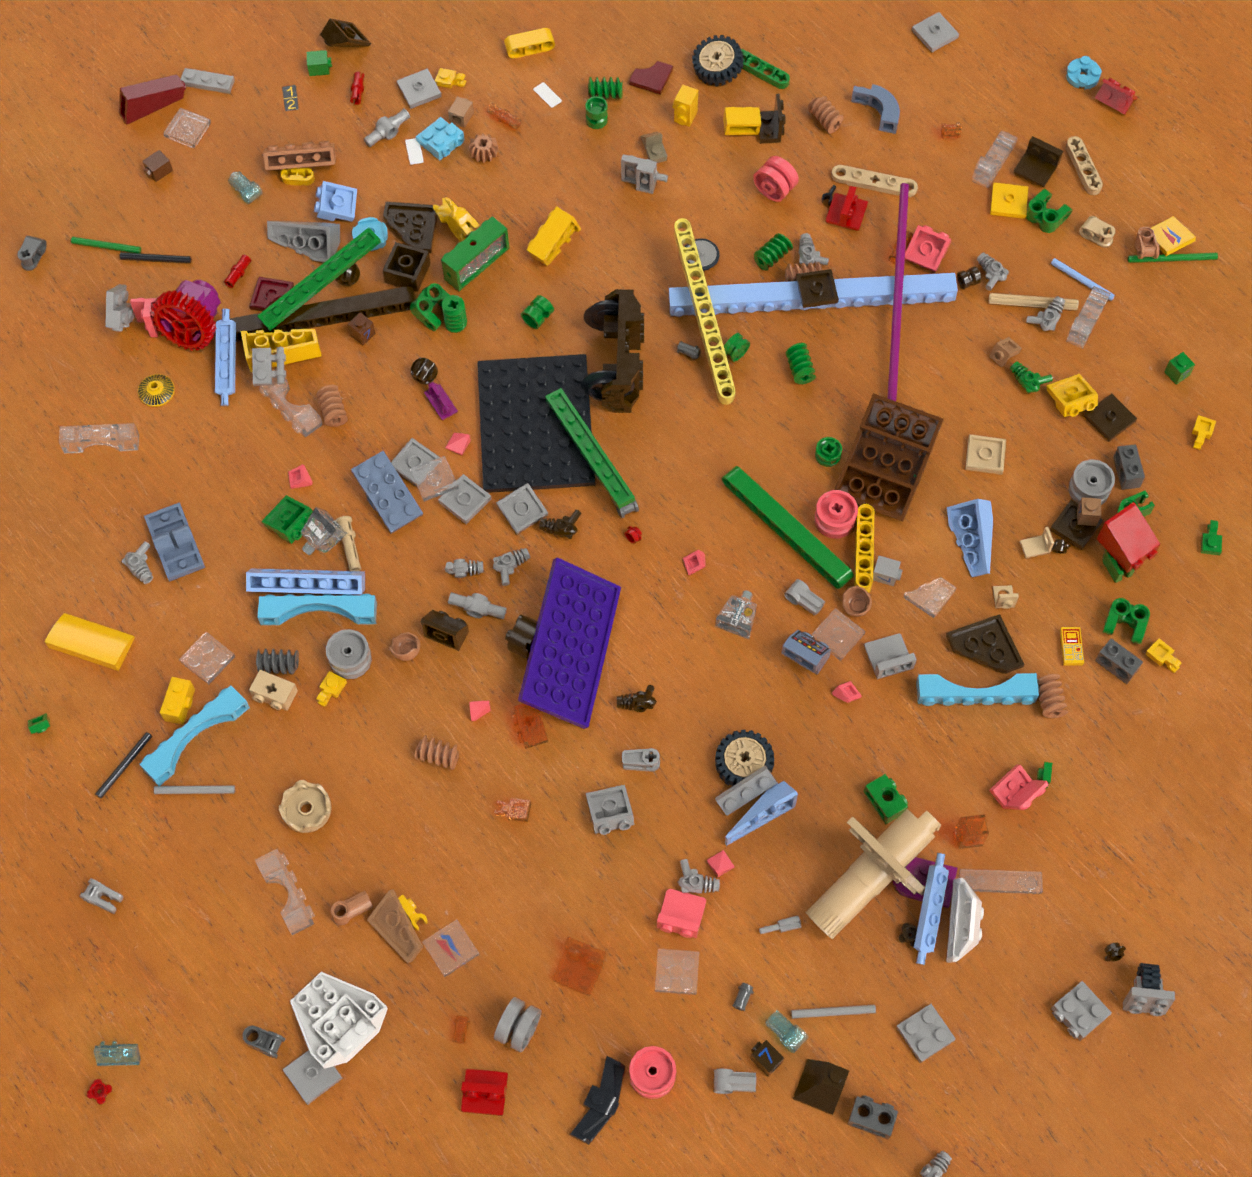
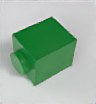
M327 50L306 52L309 76L330 75L329 68L332 67V59L328 57Z
M1182 352L1168 362L1164 372L1177 385L1191 375L1195 363Z

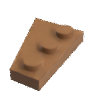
M394 889L389 890L367 921L407 963H410L422 950L423 946Z

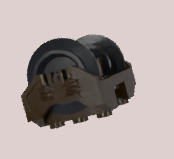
M615 289L605 296V300L599 301L586 309L584 321L591 328L603 331L604 338L618 339L617 364H603L602 371L586 375L581 381V388L593 399L602 401V406L613 413H632V407L639 398V390H643V360H640V353H629V350H640L641 343H644V313H641V305L634 295V290Z

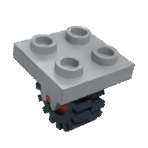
M1140 963L1136 979H1134V987L1130 989L1123 1001V1010L1133 1014L1145 1012L1153 1016L1165 1015L1175 1000V992L1163 990L1159 965Z

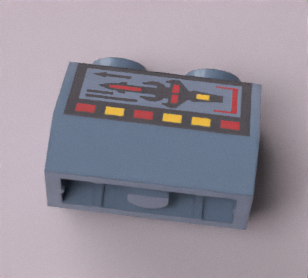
M800 630L790 635L782 647L783 655L817 675L829 659L831 649L827 644L816 641L809 633L801 632Z

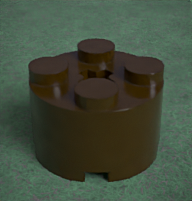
M519 615L515 626L507 632L505 640L508 641V650L528 660L538 621L528 616Z

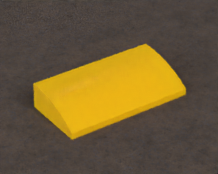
M64 613L51 629L45 643L48 648L119 671L135 636Z

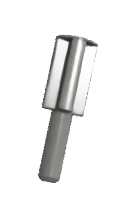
M799 916L778 920V924L759 928V933L764 934L776 930L785 932L801 928V920Z

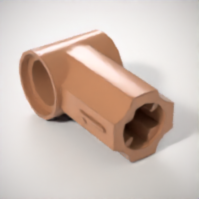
M363 891L345 901L335 902L331 907V914L336 924L345 925L351 918L373 908L367 893ZM339 910L346 911L343 916L336 915Z

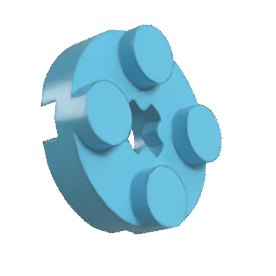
M1082 56L1069 63L1066 78L1076 88L1080 86L1085 87L1084 89H1090L1098 84L1102 70L1090 57Z
M368 217L361 219L358 225L352 229L353 239L368 227L380 238L381 243L371 251L385 247L388 239L387 227L385 223H381L377 218Z

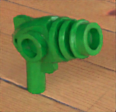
M1018 361L1010 367L1016 380H1018L1027 393L1038 392L1041 384L1053 381L1051 374L1041 377L1039 373H1033Z

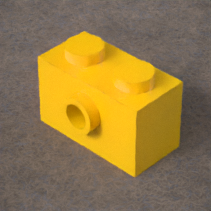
M686 85L681 86L672 106L674 109V122L688 127L691 126L698 112L697 89Z
M759 107L725 108L723 116L725 135H759L761 128Z
M171 678L160 710L164 721L184 725L195 692V688L190 680Z

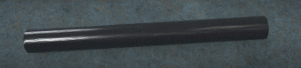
M120 253L121 260L191 263L192 261L191 256Z
M146 732L95 793L97 797L102 799L153 737L151 734Z

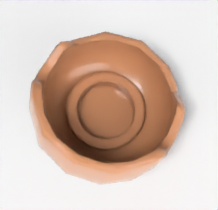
M854 586L849 587L844 592L843 607L849 615L855 617L864 616L871 609L872 598L866 589Z
M401 633L392 639V646L389 649L397 659L410 661L417 656L420 650V640L412 633Z

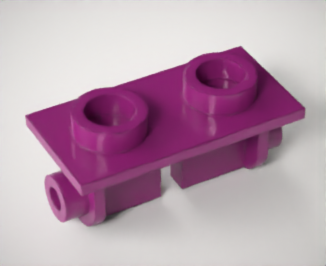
M434 382L429 383V388L424 394L441 420L457 413L458 410L442 386Z

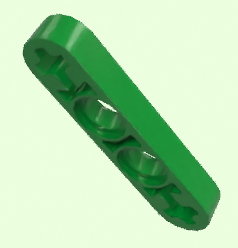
M741 49L744 62L743 70L776 88L785 89L789 86L790 76L788 73ZM750 63H757L758 66H757V67H751L749 64H750ZM769 70L772 74L766 75L763 72Z

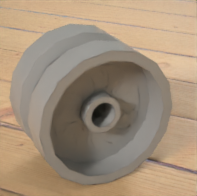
M1092 459L1083 461L1077 465L1069 482V494L1077 504L1080 503L1083 497L1101 499L1102 505L1107 501L1115 484V475L1112 469L1102 461Z
M351 629L341 630L333 634L327 642L326 656L330 667L336 675L345 679H354L365 674L370 668L372 662L371 651L366 638L360 632Z
M514 997L506 1007L498 1023L494 1040L506 1044L511 1039V1048L520 1053L523 1052L536 1030L542 1010L533 1005L525 1010V1002Z

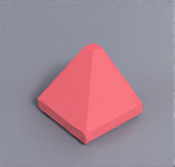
M454 433L446 449L463 455L471 441L470 435Z
M304 465L288 472L290 488L292 489L313 484Z
M697 550L683 558L688 575L705 567L704 552Z
M851 681L837 686L832 692L833 696L847 703L862 697Z
M489 701L469 702L471 721H476L491 711Z
M724 850L707 860L717 878L734 868Z

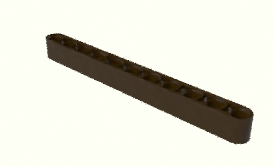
M407 286L302 305L271 331L258 319L257 316L260 313L229 319L236 322V342L242 341L241 331H247L248 333H256V331L264 330V333L274 332L275 330L290 332L293 329H310L348 322L359 313L370 318L409 311L411 303L416 298L414 289Z

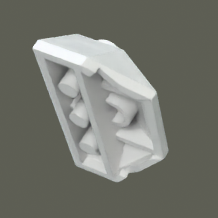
M964 878L953 879L946 960L949 963L960 960L979 944L982 937V929L980 928V920H982L984 915L982 901Z

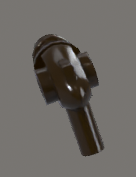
M575 509L571 517L563 516L562 519H557L556 522L555 518L552 521L551 518L548 521L547 518H541L539 529L546 530L548 533L550 530V534L554 530V535L572 539L573 535L578 531L574 524L582 513Z
M648 685L645 692L638 691L633 693V696L631 693H629V696L626 694L625 698L623 695L617 696V708L623 709L625 706V709L629 707V710H631L633 706V709L637 712L653 709L657 703L656 699L652 697L655 689L654 686Z

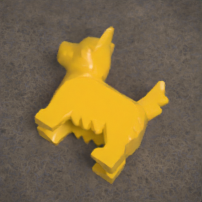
M447 197L442 198L443 205H433V210L437 213L439 220L442 223L448 224L459 242L465 240V237L474 231L473 229L479 227L477 221L465 208L458 207Z

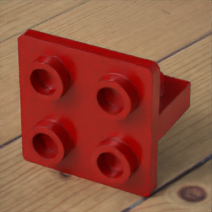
M1110 77L1108 80L1103 79L1102 82L1104 83L1095 99L1126 115L1134 99L1137 100L1138 98L1135 96L1136 92L1125 85L1121 88V84Z
M850 186L847 195L834 194L826 217V223L857 231L860 230L868 201L858 199V195H856L857 187Z
M466 1069L465 1081H462L461 1087L463 1093L461 1111L464 1113L503 1116L508 1073Z

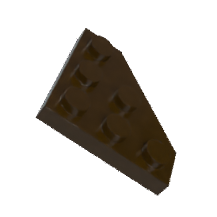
M385 202L384 221L408 246L431 253L437 221V213L433 210V205Z
M1000 614L947 632L946 634L953 652L1005 674L1024 667V662Z

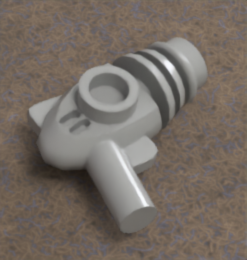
M808 233L802 234L799 240V264L805 263L807 267L809 262L812 264L819 262L820 264L828 265L829 258L820 257V252L815 251L811 235Z
M984 252L978 256L977 261L987 273L985 277L989 280L985 288L991 291L997 281L1006 280L1009 271L1000 262L995 261L994 258Z
M1056 296L1052 300L1053 302L1048 305V308L1044 312L1040 311L1037 317L1027 316V323L1041 324L1043 331H1054L1065 306V300Z
M146 541L143 542L135 553L127 552L125 558L122 559V563L144 584L151 582L153 579L152 572H150L146 563L148 557L145 552L150 547V544Z
M521 548L520 551L514 550L512 551L513 554L507 552L502 556L493 558V569L501 572L503 586L510 584L509 575L514 573L517 564L520 566L521 563H524V560L530 559L527 548Z
M456 559L454 563L447 562L444 570L448 574H455V578L466 577L468 572L472 576V571L474 575L476 571L477 574L483 573V561L479 562L477 560V564H475L473 560L472 564L471 560H469L468 564L465 562V559Z
M688 859L680 861L684 876L679 879L678 884L681 887L682 893H702L703 888L704 893L707 892V889L708 893L711 892V889L713 893L715 891L719 892L720 879L714 877L712 881V877H709L708 880V876L705 875L704 880L703 875L698 874L696 869H690Z
M941 1151L936 1155L937 1157L930 1161L931 1165L927 1164L923 1167L920 1174L922 1177H942V1174L946 1173L948 1165H950L951 1156Z

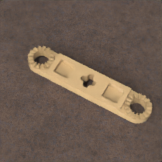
M837 165L832 170V178L835 182L859 188L900 195V184L907 183L913 188V190L909 191L908 196L910 197L916 195L918 189L917 183L912 179L845 165ZM842 171L845 175L838 176L836 173Z

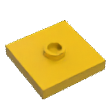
M993 183L990 215L1025 219L1028 186Z

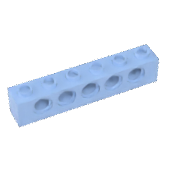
M251 568L246 572V591L362 595L365 591V571Z

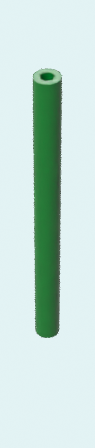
M1218 253L1170 254L1168 256L1160 254L1158 258L1143 257V259H1139L1138 255L1128 256V263L1217 260Z

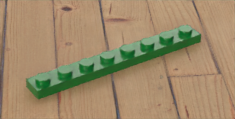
M368 227L257 316L258 319L271 331L380 244V238Z
M562 388L545 396L547 403L618 509L634 502L635 496Z

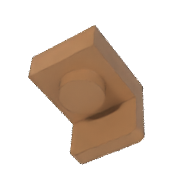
M1008 337L996 343L989 357L1000 367H1003L1008 359L1019 354L1022 348Z

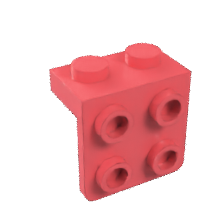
M1016 764L989 791L1003 809L1025 810L1031 806L1032 800L1041 796L1046 791L1045 788L1049 784L1045 780H1032L1023 767Z
M668 889L661 913H659L657 919V928L667 933H678L686 938H697L706 899Z

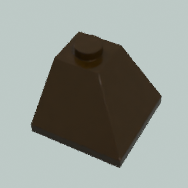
M330 18L320 34L324 42L330 47H365L371 45L369 40L352 22Z
M807 1059L793 1099L833 1115L849 1070L830 1062Z

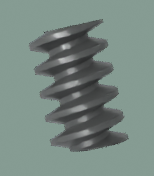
M266 648L263 654L260 653V649L257 651L256 666L258 672L259 670H265L267 673H271L273 670L275 674H278L281 670L282 674H286L287 671L290 674H294L298 669V650L295 651L294 655L291 654V650H288L287 654L284 655L283 649H280L278 655H276L275 649H272L271 654H268Z

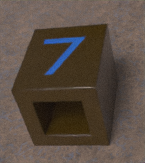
M767 1040L763 1043L758 1042L751 1049L750 1059L768 1077L784 1061V1057Z

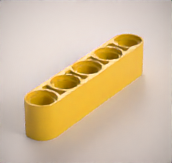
M862 504L858 508L855 525L854 586L862 587L870 593L873 583L875 512L871 505ZM861 531H866L869 534H863ZM861 548H866L868 551H862ZM860 565H865V566H867L868 568H867V569H863V568L860 567ZM864 582L867 586H862L859 583Z

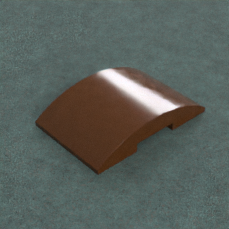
M873 393L834 490L849 493L859 506L869 504L874 508L875 512L903 522L944 419Z

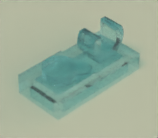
M102 1041L100 1046H95L94 1048L97 1066L140 1065L141 1056L138 1044H116V1041H113L112 1045H106L105 1041Z

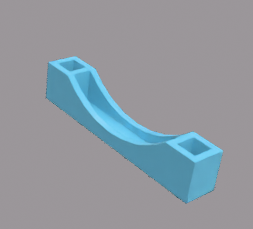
M269 594L259 596L258 620L260 625H281L299 614L312 611H328L345 616L356 624H376L377 601L375 595L362 594L360 596H353L351 594H343L342 596H333L331 594H324L322 596H314L312 594H305L303 596H294L292 594L275 596Z
M1037 673L1016 674L1000 685L980 689L956 685L938 674L918 675L916 681L918 704L925 706L942 703L946 706L954 705L955 703H962L963 705H973L974 703H982L983 705L1022 703L1023 705H1030L1035 703L1039 696Z
M231 685L223 689L217 698L208 702L203 707L202 711L190 717L187 724L175 730L172 737L160 743L157 750L145 756L140 766L158 786H161L175 773L176 764L182 751L197 734L215 724L235 721L250 708L247 701Z

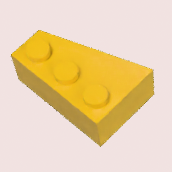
M556 207L549 213L545 224L540 226L536 237L529 242L527 252L530 256L548 266L561 252L559 248L565 242L568 244L571 241L570 236L575 231L579 232L581 228L573 216Z

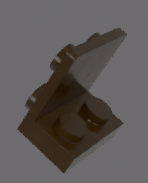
M776 94L774 111H760V144L781 143V135H784L786 119L785 114H782L784 102L780 100V94Z
M1032 136L1025 154L1013 173L1041 187H1045L1060 164L1063 150Z

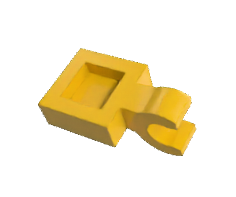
M440 68L435 83L437 86L451 89L453 85L465 87V74H456V71Z
M1200 415L1197 416L1192 434L1197 435L1193 448L1200 450L1205 438H1211L1216 423L1215 420Z
M1160 638L1146 651V655L1159 666L1165 663L1173 673L1182 664L1180 660L1172 656L1174 650Z
M329 671L319 686L321 692L316 698L319 700L318 704L325 707L331 696L337 698L347 683L346 679Z
M404 895L398 898L415 930H419L416 924L418 920L421 919L425 924L428 923L427 917L424 914L415 912L417 907L411 898L406 899Z

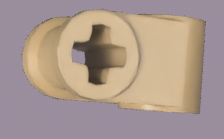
M1089 216L1079 229V233L1085 239H1089L1100 247L1107 248L1112 245L1115 228L1095 216Z

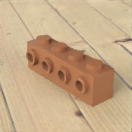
M320 141L319 144L305 142L300 146H295V144H286L285 147L270 145L263 152L265 170L335 165L336 163L335 146L330 141Z

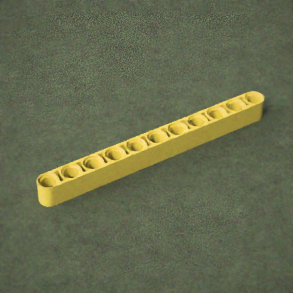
M680 218L674 224V237L718 400L724 405H729L735 397L733 379L692 228L687 219ZM685 228L686 231H679L678 229ZM684 244H689L690 247L686 248V247H683L682 245H684ZM693 260L695 263L689 264L687 261ZM697 276L700 279L693 280L691 277ZM701 292L704 295L699 297L696 293ZM707 309L708 312L702 313L700 310ZM706 325H710V326H712L713 328L710 329V330H708V329H706V328H704V327H705ZM709 342H716L717 345L711 346ZM719 358L722 362L716 363L713 359ZM725 375L726 379L721 380L718 376ZM727 391L730 392L731 395L724 396L722 393Z

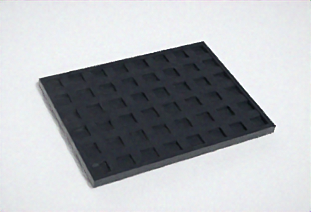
M586 354L477 361L483 490L487 493L515 491L527 483L532 490L596 486L594 471L545 398V396L562 388L592 433L589 395L581 388L582 379L588 375Z

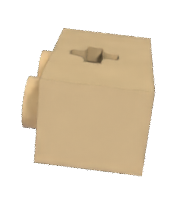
M259 670L249 689L255 701L259 703L266 702L276 710L284 709L288 711L298 692L295 683Z

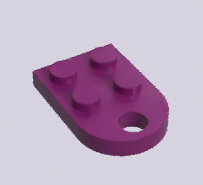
M915 857L905 868L925 887L929 866L935 865V862ZM943 864V867L949 870L942 907L949 908L953 879L956 878L958 868ZM892 880L895 889L901 895L923 902L924 894L922 896L918 892L913 894L901 882L897 884Z

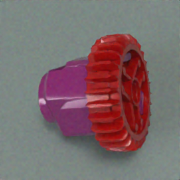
M184 280L176 290L172 292L168 290L157 297L151 307V320L154 321L153 325L157 326L156 331H160L161 336H165L167 340L172 341V345L177 344L178 348L183 346L185 350L189 348L191 351L194 349L198 351L206 347L216 334V322L213 319L221 302L217 291L209 283L202 280H195L193 282Z

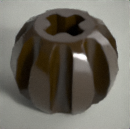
M353 264L335 279L336 282L345 286L354 285L360 277L358 265Z
M420 357L413 362L410 373L419 383L429 384L436 378L438 368L431 360Z

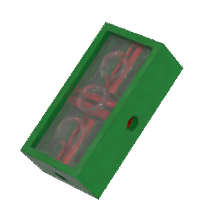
M493 216L485 220L478 229L472 231L465 240L459 242L452 251L442 257L441 263L444 280L457 291H461L510 249L508 229Z

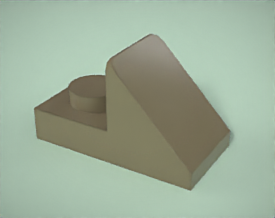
M653 132L641 135L648 158L657 163L667 161V154L662 143V133Z

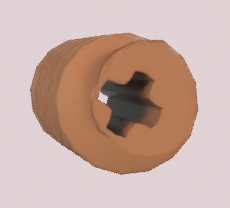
M826 96L814 98L808 104L807 109L823 125L828 133H834L840 127L844 119L843 115H839L840 112L835 110L834 105L831 106L832 103L827 101Z
M809 262L808 267H806L805 263H802L800 268L797 263L794 264L793 268L791 264H787L785 282L796 281V274L820 271L822 267L819 262H816L815 266Z
M333 384L322 387L316 396L325 424L336 427L345 424L348 418L340 398V392H338V386Z
M1049 674L1037 680L1043 716L1047 718H1059L1068 713V711L1062 710L1067 707V704L1060 703L1065 700V696L1059 695L1063 693V689L1057 688L1062 685V682L1055 681L1060 678L1059 674Z
M425 735L417 745L415 759L420 756L421 761L426 759L428 763L435 761V764L438 766L442 763L445 768L450 765L451 770H454L458 761L459 751H457L456 744L450 749L449 742L443 747L442 740H439L436 745L435 738L427 742V736Z

